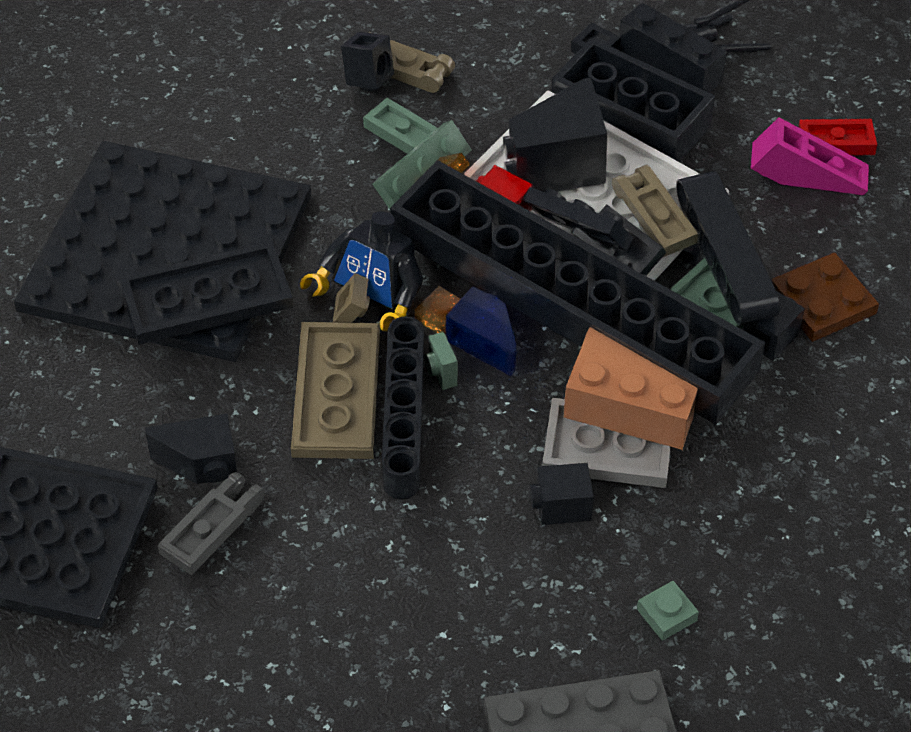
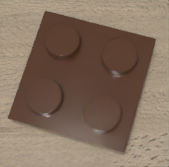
M835 252L771 279L777 292L793 299L797 304L805 308L801 329L812 342L877 314L879 303Z

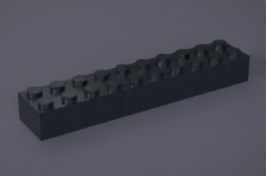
M439 160L390 207V213L395 218L394 231L411 238L415 251L582 347L588 329L591 327L697 387L694 413L714 425H717L760 372L765 344L762 340Z

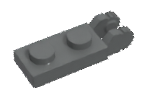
M238 472L232 473L216 489L212 488L164 537L158 545L159 554L190 575H193L244 522L247 516H250L259 507L262 500H264L265 489L255 484L235 502L233 499L244 487L245 478Z

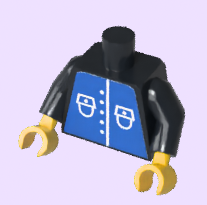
M379 211L373 213L371 220H365L356 228L350 227L338 236L319 261L318 265L321 267L317 273L305 275L301 279L300 287L301 289H307L311 285L312 280L315 279L318 283V288L313 294V297L321 296L328 291L329 281L327 277L330 273L333 274L332 281L341 286H344L354 273L369 279L367 296L370 297V300L392 311L395 310L394 313L388 312L384 314L380 320L381 330L388 331L389 324L393 320L407 316V311L412 310L423 283V276L414 256V243L411 238L394 231L395 218L392 214Z

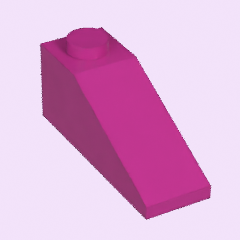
M780 117L752 144L751 169L781 185L864 195L868 192L869 165Z

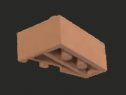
M589 327L566 385L564 418L683 450L694 416L698 388Z

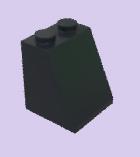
M591 78L582 79L509 119V136L503 137V145L506 159H510V161L504 162V170L531 183L532 188L545 192L547 188L558 192L606 183L608 133Z

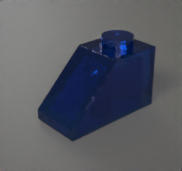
M473 286L446 315V338L452 345L512 376L516 367V343L506 303L500 301L493 294L485 293Z

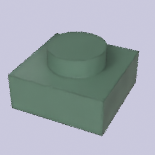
M441 332L430 335L429 353L424 354L428 374L430 377H437L442 390L457 386L458 361L445 333Z
M674 581L644 596L637 603L638 612L662 641L698 620L699 611Z

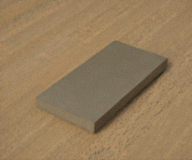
M301 322L291 442L292 458L374 459L380 323Z

